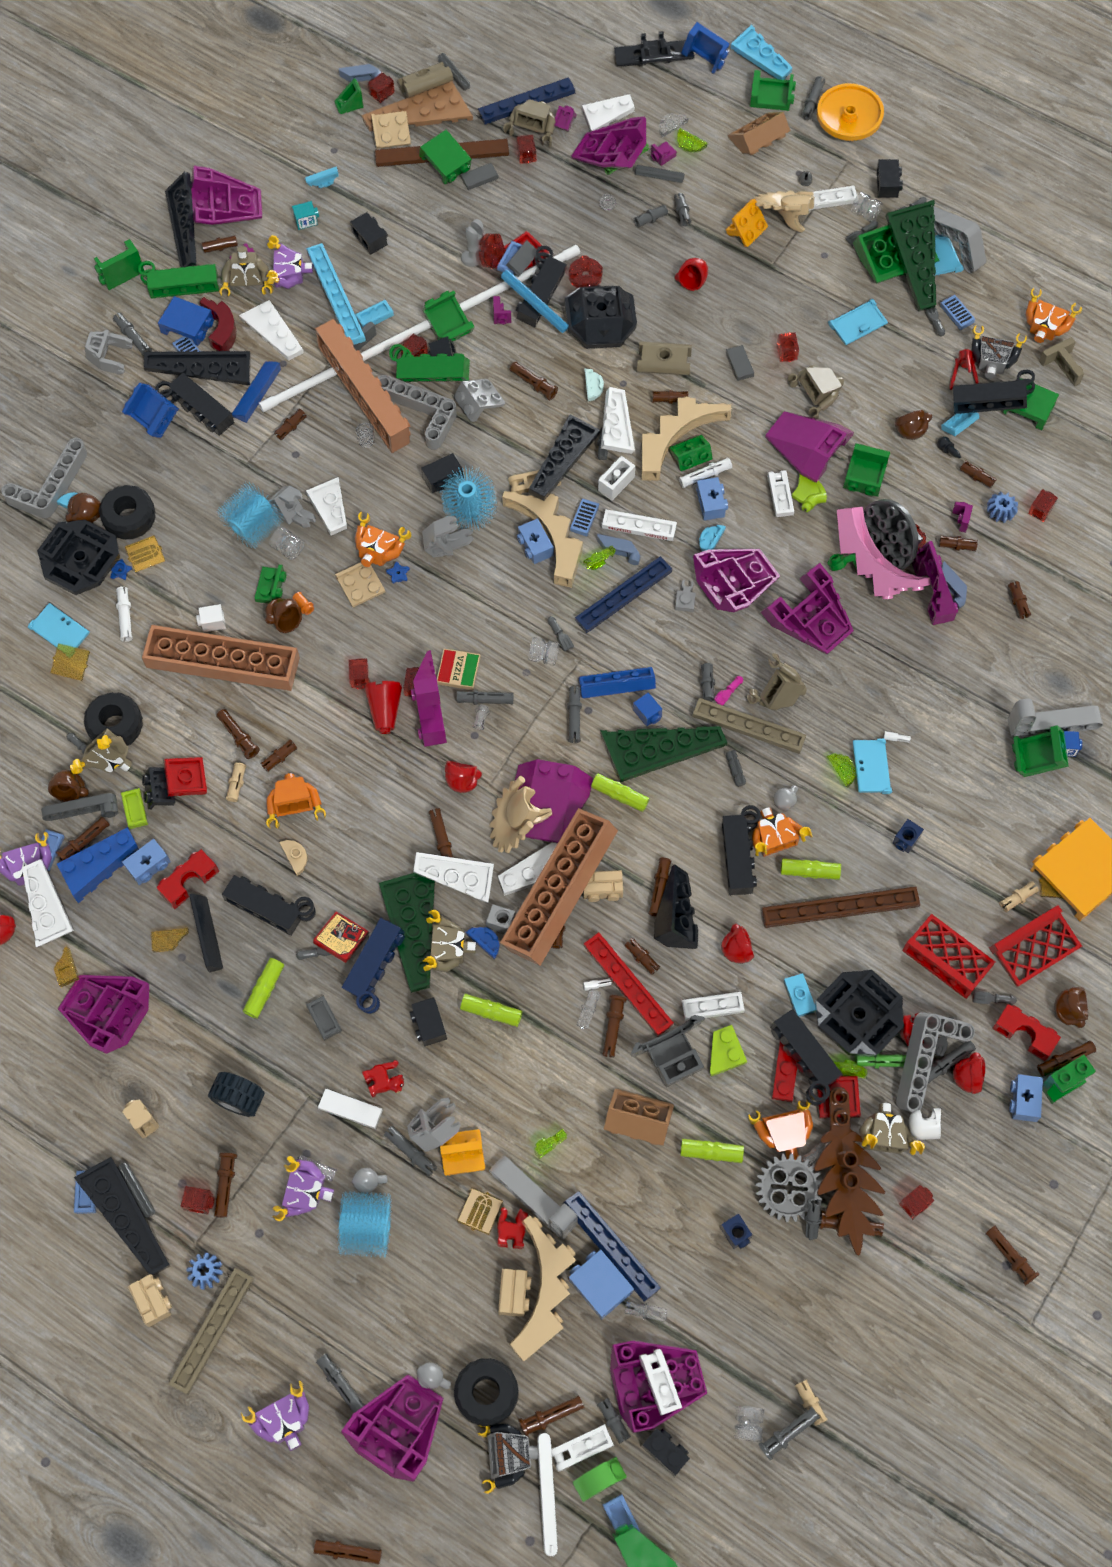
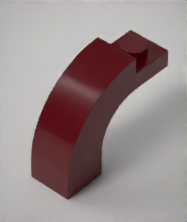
M203 297L199 301L200 306L210 309L214 320L219 323L215 331L208 337L210 346L216 351H230L237 335L232 311L223 301L217 305L213 300Z

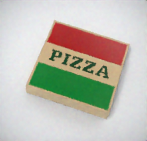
M443 649L437 684L474 690L480 654Z

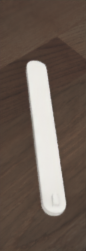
M542 1433L538 1436L537 1443L543 1542L545 1554L554 1556L557 1553L551 1439L547 1433Z

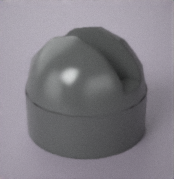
M803 171L799 176V184L802 186L811 185L812 174L809 171Z

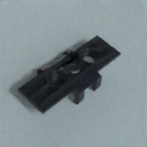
M664 31L658 32V40L647 41L646 33H641L640 45L614 47L617 67L646 65V63L664 61L671 63L672 61L694 59L695 56L692 50L687 57L681 53L686 40L666 42Z

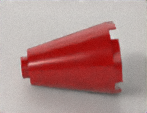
M376 681L364 685V690L375 730L379 731V734H390L395 728L402 684L400 685V682L382 681L381 684H376Z

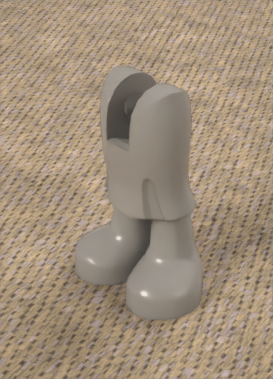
M479 219L473 220L471 227H467L465 231L468 244L467 249L469 251L462 253L461 260L468 267L481 264V257L485 258L488 255L484 227Z

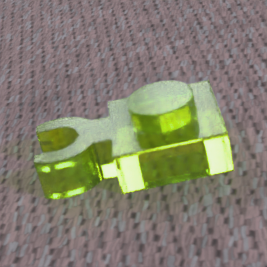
M561 1129L548 1139L542 1138L535 1144L534 1153L541 1159L556 1148L558 1144L565 1141L567 1134Z

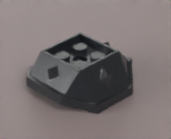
M598 284L594 287H579L564 299L566 321L569 325L568 332L579 340L586 349L621 347L637 328L634 296L623 290L620 286H601Z
M77 520L68 523L58 522L37 550L45 580L74 595L100 586L120 558L116 535L87 520Z
M872 969L842 972L815 1001L818 1029L847 1055L877 1057L904 1027L903 996ZM860 1012L864 1018L857 1019L854 1013Z

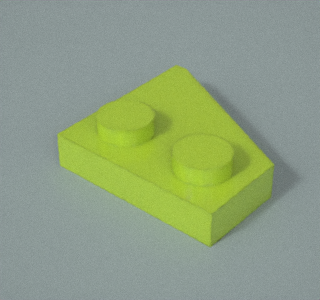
M732 1025L713 1032L711 1077L747 1064V1059Z

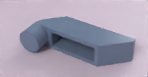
M370 64L339 68L340 77L349 82L353 79H356L357 82L374 80L376 84H381L384 81L382 72Z
M597 534V541L604 552L629 557L628 562L631 565L639 564L641 557L632 541Z
M944 561L941 567L950 593L955 597L953 602H956L959 609L965 605L967 585Z

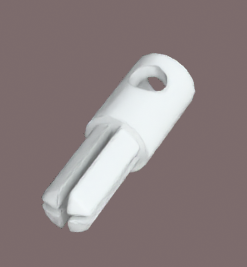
M885 731L883 739L909 743L911 737Z
M611 979L583 982L584 990L588 991L609 986L612 984V982H609Z

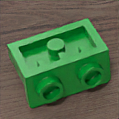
M702 435L669 447L671 455L678 461L681 472L713 459L711 445Z
M279 564L278 569L262 566L254 598L255 602L268 604L274 599L282 598L283 588L281 587L287 577L283 565Z

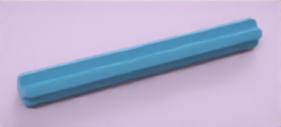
M505 270L501 274V278L561 333L568 329L569 325L509 270Z

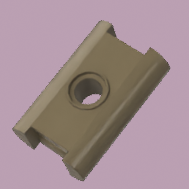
M443 62L401 77L397 79L400 91L402 93L406 92L407 98L449 83L454 78L450 67H444Z
M639 341V354H642V358L637 362V372L690 375V363H687V357H691L692 345Z

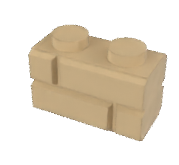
M622 870L595 871L583 891L584 899H588L589 902H597L605 898L608 901H617L619 898H623Z
M132 1100L125 1105L123 1114L142 1138H146L159 1128V1124L141 1100Z
M502 1269L499 1315L524 1317L525 1311H529L530 1298H526V1290L531 1289V1277H527V1271Z
M150 1274L128 1286L146 1326L150 1327L172 1315L169 1310L173 1308L167 1296L163 1297L161 1290L164 1287L159 1277L155 1279Z

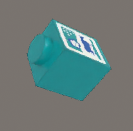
M312 201L292 206L298 230L318 225L317 218L319 217L317 207L313 206Z

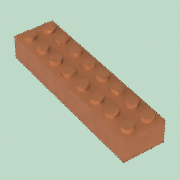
M332 319L315 328L318 348L390 452L394 453L410 444L409 436L411 434L408 420L400 415L399 407L391 402L390 394L387 390L384 391L382 389L379 378L373 376L371 367L368 363H364L360 351L354 349V344L350 337L345 336L342 325L340 323L337 324Z
M151 625L142 655L146 668L292 691L300 659L298 649L294 647Z
M578 808L500 942L508 951L541 966L618 832L609 820Z

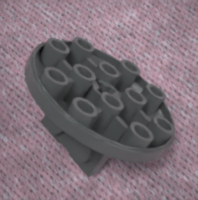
M890 499L872 502L863 511L869 534L881 554L895 567L903 570L914 561L918 551V544H920L923 538L918 534L913 518L901 504Z

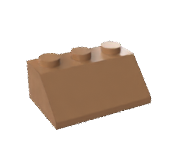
M769 112L728 134V138L742 154L753 155L759 152V148L772 145V141L775 139L780 140L784 138L785 134L791 130L784 112Z
M615 1088L608 1108L604 1130L613 1134L629 1136L632 1139L647 1141L653 1145L663 1146L674 1104Z

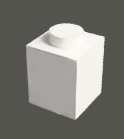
M221 604L199 608V615H196L198 626H202L204 633L226 629Z

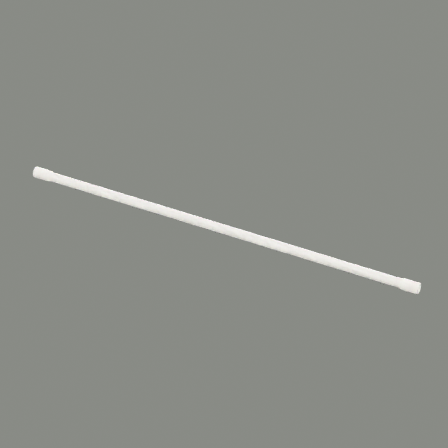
M574 245L553 258L561 262L567 261L580 254L579 247ZM534 266L524 271L519 277L517 275L515 277L523 282L538 274L540 270L537 266ZM504 281L459 305L465 311L511 288V286ZM428 320L361 352L363 361L431 328ZM331 367L258 404L262 412H265L337 374Z

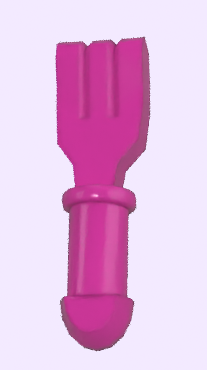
M735 677L733 682L726 687V690H721L714 698L716 703L723 706L730 698L731 693H734V690L743 683V677Z

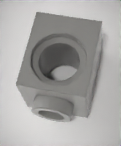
M493 904L486 921L487 928L505 934L516 916L515 911ZM502 917L508 919L506 923L498 922V920Z

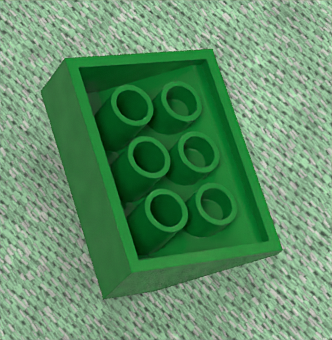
M889 225L857 236L853 242L854 248L860 261L876 284L905 274ZM937 254L935 258V263L939 262Z

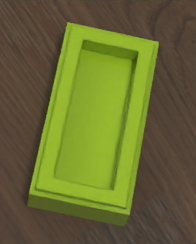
M140 788L122 792L121 796L128 828L133 829L148 825Z

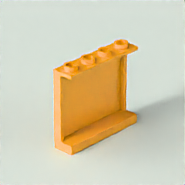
M1091 818L1085 822L1081 820L1075 825V830L1072 833L1068 831L1060 838L1061 842L1059 844L1053 843L1046 850L1048 853L1044 856L1041 854L1032 861L1034 865L1030 870L1031 872L1037 870L1077 911L1075 917L1079 921L1083 920L1112 895V839Z

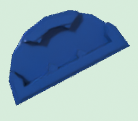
M473 927L466 931V935L495 960L499 953L500 945L494 931L487 927Z

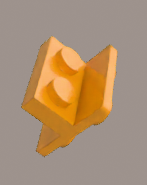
M751 199L732 218L733 223L726 229L728 236H740L745 247H749L768 228L760 208L756 206V199Z
M479 1129L458 1132L440 1146L445 1176L485 1170L481 1132Z

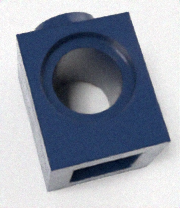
M907 819L892 843L898 850L909 854L921 837L924 829ZM903 835L910 836L912 840L904 839Z
M739 1213L721 1224L720 1229L733 1249L737 1247L742 1249L751 1243L749 1239L752 1238L753 1234ZM740 1229L743 1236L741 1238L734 1237L732 1230Z

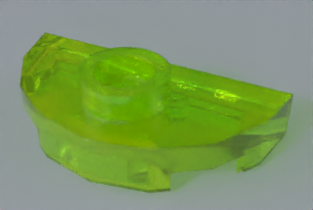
M679 128L677 132V142L682 149L689 152H699L707 147L708 143L682 128Z
M610 546L601 552H595L589 558L583 560V564L587 569H599L606 564L605 560L609 556H614L616 549Z
M833 753L828 755V760L846 788H848L856 777V768L853 761L848 756Z
M844 1060L843 1062H834L843 1075L867 1078L868 1070L862 1066L855 1065V1061Z

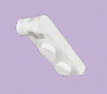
M786 470L780 471V473L768 472V482L770 484L775 516L794 515Z
M661 1349L654 1350L653 1354L650 1355L643 1354L639 1356L660 1416L682 1408ZM657 1362L659 1368L653 1370L651 1363Z
M603 1425L552 1449L551 1453L557 1462L556 1468L560 1472L613 1447L614 1444L606 1426ZM568 1450L571 1458L565 1460L562 1453Z

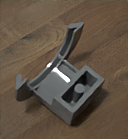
M693 1015L684 1024L658 1038L642 1044L637 1042L630 1054L631 1057L648 1052L666 1088L702 1071L704 1065L696 1050L692 1049L685 1033L704 1022L705 1017Z

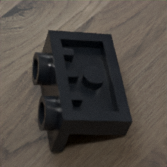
M149 767L142 776V785L145 786L146 791L144 793V802L147 803L148 809L152 810L155 805L173 806L175 804V796H168L165 769Z

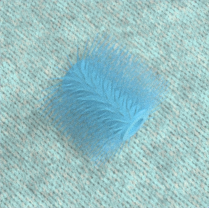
M466 470V480L465 476L464 479L463 476H460L462 478L458 481L454 480L458 484L454 483L452 487L447 485L449 491L446 488L444 491L447 492V495L441 499H444L442 503L444 506L448 503L447 510H445L447 514L451 512V516H456L459 519L457 523L462 521V524L463 522L465 524L464 520H466L467 524L471 522L472 528V518L473 522L474 519L477 522L476 520L478 519L476 518L478 516L483 519L482 514L485 517H489L488 514L484 513H493V510L490 511L491 507H494L493 505L497 504L495 500L492 502V499H494L492 495L495 492H493V489L490 490L486 481L479 485L478 483L484 479L479 480L480 477L477 476L476 478V475H473L474 478L471 475L468 478Z
M246 486V488L243 487L245 489L244 493L240 490L245 495L242 499L240 497L239 500L236 498L232 499L231 505L234 508L226 504L225 508L227 511H223L229 514L227 516L229 518L227 524L232 528L230 530H233L237 536H242V538L249 537L258 544L257 540L251 536L256 534L262 538L258 532L260 529L266 533L267 531L269 532L265 522L275 527L273 525L275 524L274 520L271 518L274 515V509L271 508L274 504H270L265 497L255 493V490L253 491Z
M344 1191L346 1202H344L343 1210L339 1214L338 1229L341 1234L339 1235L341 1240H338V1242L342 1245L345 1256L346 1250L344 1246L347 1245V1242L350 1244L352 1240V1243H355V1245H351L354 1254H356V1248L359 1254H361L362 1249L367 1257L365 1250L368 1249L370 1257H372L370 1248H373L374 1245L373 1253L376 1258L377 1255L374 1251L378 1244L379 1249L381 1245L385 1247V1250L382 1249V1252L386 1257L392 1220L389 1212L391 1210L389 1204H391L390 1199H387L386 1196V1201L382 1202L383 1198H381L379 1204L376 1201L374 1206L371 1203L369 1208V1205H366V1202L369 1201L367 1194H365V1200L362 1194L359 1200L357 1193H355L356 1199L354 1200L349 1191L351 1201H347L348 1198ZM370 1193V1200L374 1201V1198ZM347 1246L349 1254L351 1255V1248Z

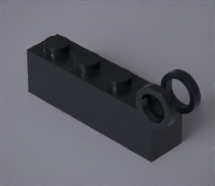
M543 245L537 248L535 265L540 271L538 275L535 274L533 276L532 286L528 289L548 305L566 272L567 264L553 258L552 249L549 246ZM543 249L548 250L550 252V255L546 252L539 253V251ZM525 299L517 305V319L535 328L542 315Z
M1028 369L1021 370L1017 374V380L953 386L954 414L1027 408V395L1035 390L1034 372ZM1030 374L1032 378L1021 380L1020 376ZM1032 385V388L1027 390L1026 386Z
M184 373L171 383L162 381L156 385V391L165 398L172 395L171 403L179 402L186 412L190 411L198 422H203L212 433L215 432L220 436L235 423L232 413ZM166 385L170 387V389L159 392L161 386Z
M753 805L745 806L741 811V815L722 817L721 824L729 896L752 894L754 887H757L756 875L753 876L752 869H755L754 857L750 856V851H753L752 839L748 838V833H751V830L757 827L761 814L760 810ZM752 815L755 820H747L745 816Z
M234 875L222 893L226 902L292 936L300 921H310L316 915V909L310 898L300 897L295 903L291 902L289 904L280 895L268 893V890L263 886L257 885L256 887L251 884V881L244 876L239 878ZM302 907H310L307 912H300Z
M791 1009L773 1022L770 1026L772 1029L771 1033L775 1039L780 1040L784 1045L783 1048L786 1054L792 1056L796 1061L799 1071L805 1073L808 1077V1082L811 1086L805 1093L806 1100L811 1105L819 1106L829 1097V1086L843 1074L794 1009ZM813 1089L820 1090L822 1098L816 1097Z

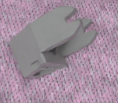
M109 330L90 332L85 345L86 359L100 370L124 374L123 364L105 359L109 345L132 349L133 340L126 336L110 333Z
M292 486L281 488L268 500L270 504H274L272 505L274 512L279 517L281 516L288 525L294 522L306 528L311 526L309 522H316L314 514L303 509L298 500L303 499L302 493Z
M447 516L439 519L422 531L424 550L432 557L453 555V550L469 545L474 540L472 536H469L473 531L462 529L454 532L458 527L454 523L457 521L456 517Z
M449 1098L440 1099L426 1112L420 1109L416 1117L407 1126L409 1137L425 1152L443 1145L458 1133L460 1129V1122L454 1123L455 1118L453 1116L449 1117L453 1114L456 1107L454 1102L448 1105L450 1102Z

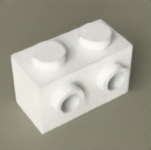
M621 456L599 478L598 491L613 501L635 478V465Z

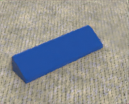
M265 361L232 413L234 418L245 423L248 422L259 405L258 403L262 400L280 372L279 362Z
M652 667L579 677L582 698L656 688Z

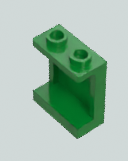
M754 70L750 107L789 111L790 104H794L795 94H792L796 87V81H793L794 74H790V80L761 78V70Z
M447 129L420 147L419 156L423 161L425 159L429 160L443 177L444 184L455 181L460 174L468 172L471 168V157Z
M130 239L124 241L126 251L103 263L97 257L94 258L96 264L94 269L99 275L97 278L102 286L105 285L108 290L140 275L138 266L142 261L137 248Z
M445 291L440 295V298L436 300L432 298L424 303L422 311L438 340L448 336L454 342L473 332L475 328L472 321H468L456 300L455 291Z
M1035 384V390L1027 395V408L1012 409L1010 411L1038 422L1036 428L1042 431L1059 394ZM1032 385L1026 386L1027 390L1032 388ZM1004 410L1003 414L1006 415L1008 410Z
M855 443L843 488L852 492L856 491L868 496L878 497L890 452Z
M1058 725L1050 727L1051 732L1020 739L1018 736L1013 737L1012 749L1016 755L1014 766L1016 771L1022 776L1028 777L1069 767L1064 731Z
M1082 1055L1051 1074L1043 1083L1042 1091L1051 1104L1084 1085L1086 1083L1085 1079L1093 1075L1096 1070L1086 1056Z

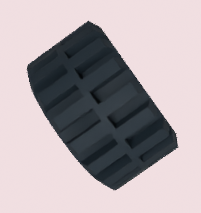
M219 1072L208 1093V1097L215 1104L246 1117L255 1116L265 1095V1092L257 1084L229 1072Z

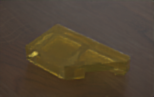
M181 928L151 932L153 953L173 951L183 937L187 936L189 929Z
M68 946L64 948L59 962L57 961L54 967L55 975L61 988L79 980L71 950Z

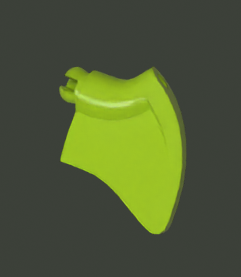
M799 474L798 487L791 497L803 504L802 510L806 509V512H810L817 504L826 503L827 495L823 485L819 481L816 483Z

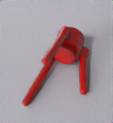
M969 349L961 350L958 354L959 358L955 359V367L949 386L950 390L953 389L959 365L962 368H967L969 373L972 369L975 383H979L975 360L973 359L972 351Z

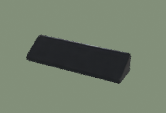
M190 894V902L205 967L209 973L222 970L223 964L208 899L205 896Z

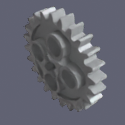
M791 1153L789 1159H786L784 1154L781 1155V1160L774 1156L773 1164L766 1161L768 1169L760 1168L764 1175H757L761 1179V1183H755V1185L761 1187V1190L757 1191L756 1194L762 1195L758 1202L766 1203L763 1210L770 1208V1216L777 1213V1220H780L782 1215L785 1216L786 1222L789 1221L790 1216H792L794 1222H797V1215L805 1219L804 1212L808 1211V1200L812 1198L822 1200V1198L817 1196L818 1185L822 1181L816 1180V1177L820 1173L812 1172L815 1165L808 1167V1159L802 1163L801 1155L796 1160H794V1156ZM777 1170H782L785 1173V1179L782 1182H777L774 1179V1173ZM798 1172H803L806 1176L803 1184H798L795 1181V1175ZM788 1182H791L792 1186L807 1187L808 1190H791L790 1194H787V1190L771 1188V1184L788 1185ZM780 1191L783 1193L784 1199L781 1203L773 1201L772 1196L774 1192ZM797 1193H801L804 1196L805 1200L801 1205H796L793 1201V1197Z

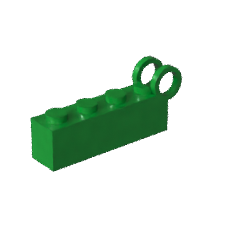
M143 261L138 266L141 281L147 285L151 299L219 292L216 264L156 270L153 262ZM145 265L152 266V269L141 271V268Z
M395 344L389 350L390 358L397 362L396 378L404 382L469 381L470 360L464 354L455 353L453 356H447V354H437V356L420 354V357H414L410 350L401 344ZM403 351L402 357L398 359V354Z

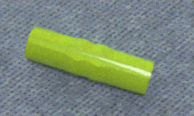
M599 773L595 776L591 788L641 812H644L650 799L632 790L630 787L624 786L620 782L613 781Z
M782 858L781 875L840 880L841 864L817 860Z
M269 958L261 976L257 979V983L243 1009V1013L258 1019L285 966L283 963Z
M464 994L460 1010L515 1027L519 1026L522 1017V1010L469 994Z
M682 1139L680 1156L714 1161L743 1162V1145Z

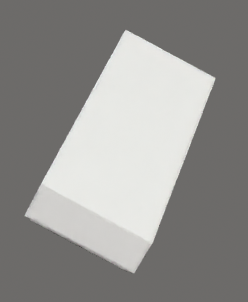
M855 186L815 191L813 209L857 203L858 197Z
M741 992L682 1000L685 1021H688L693 1015L710 1018L744 1013L745 1011Z
M325 1089L318 1109L373 1129H376L383 1111L379 1107Z

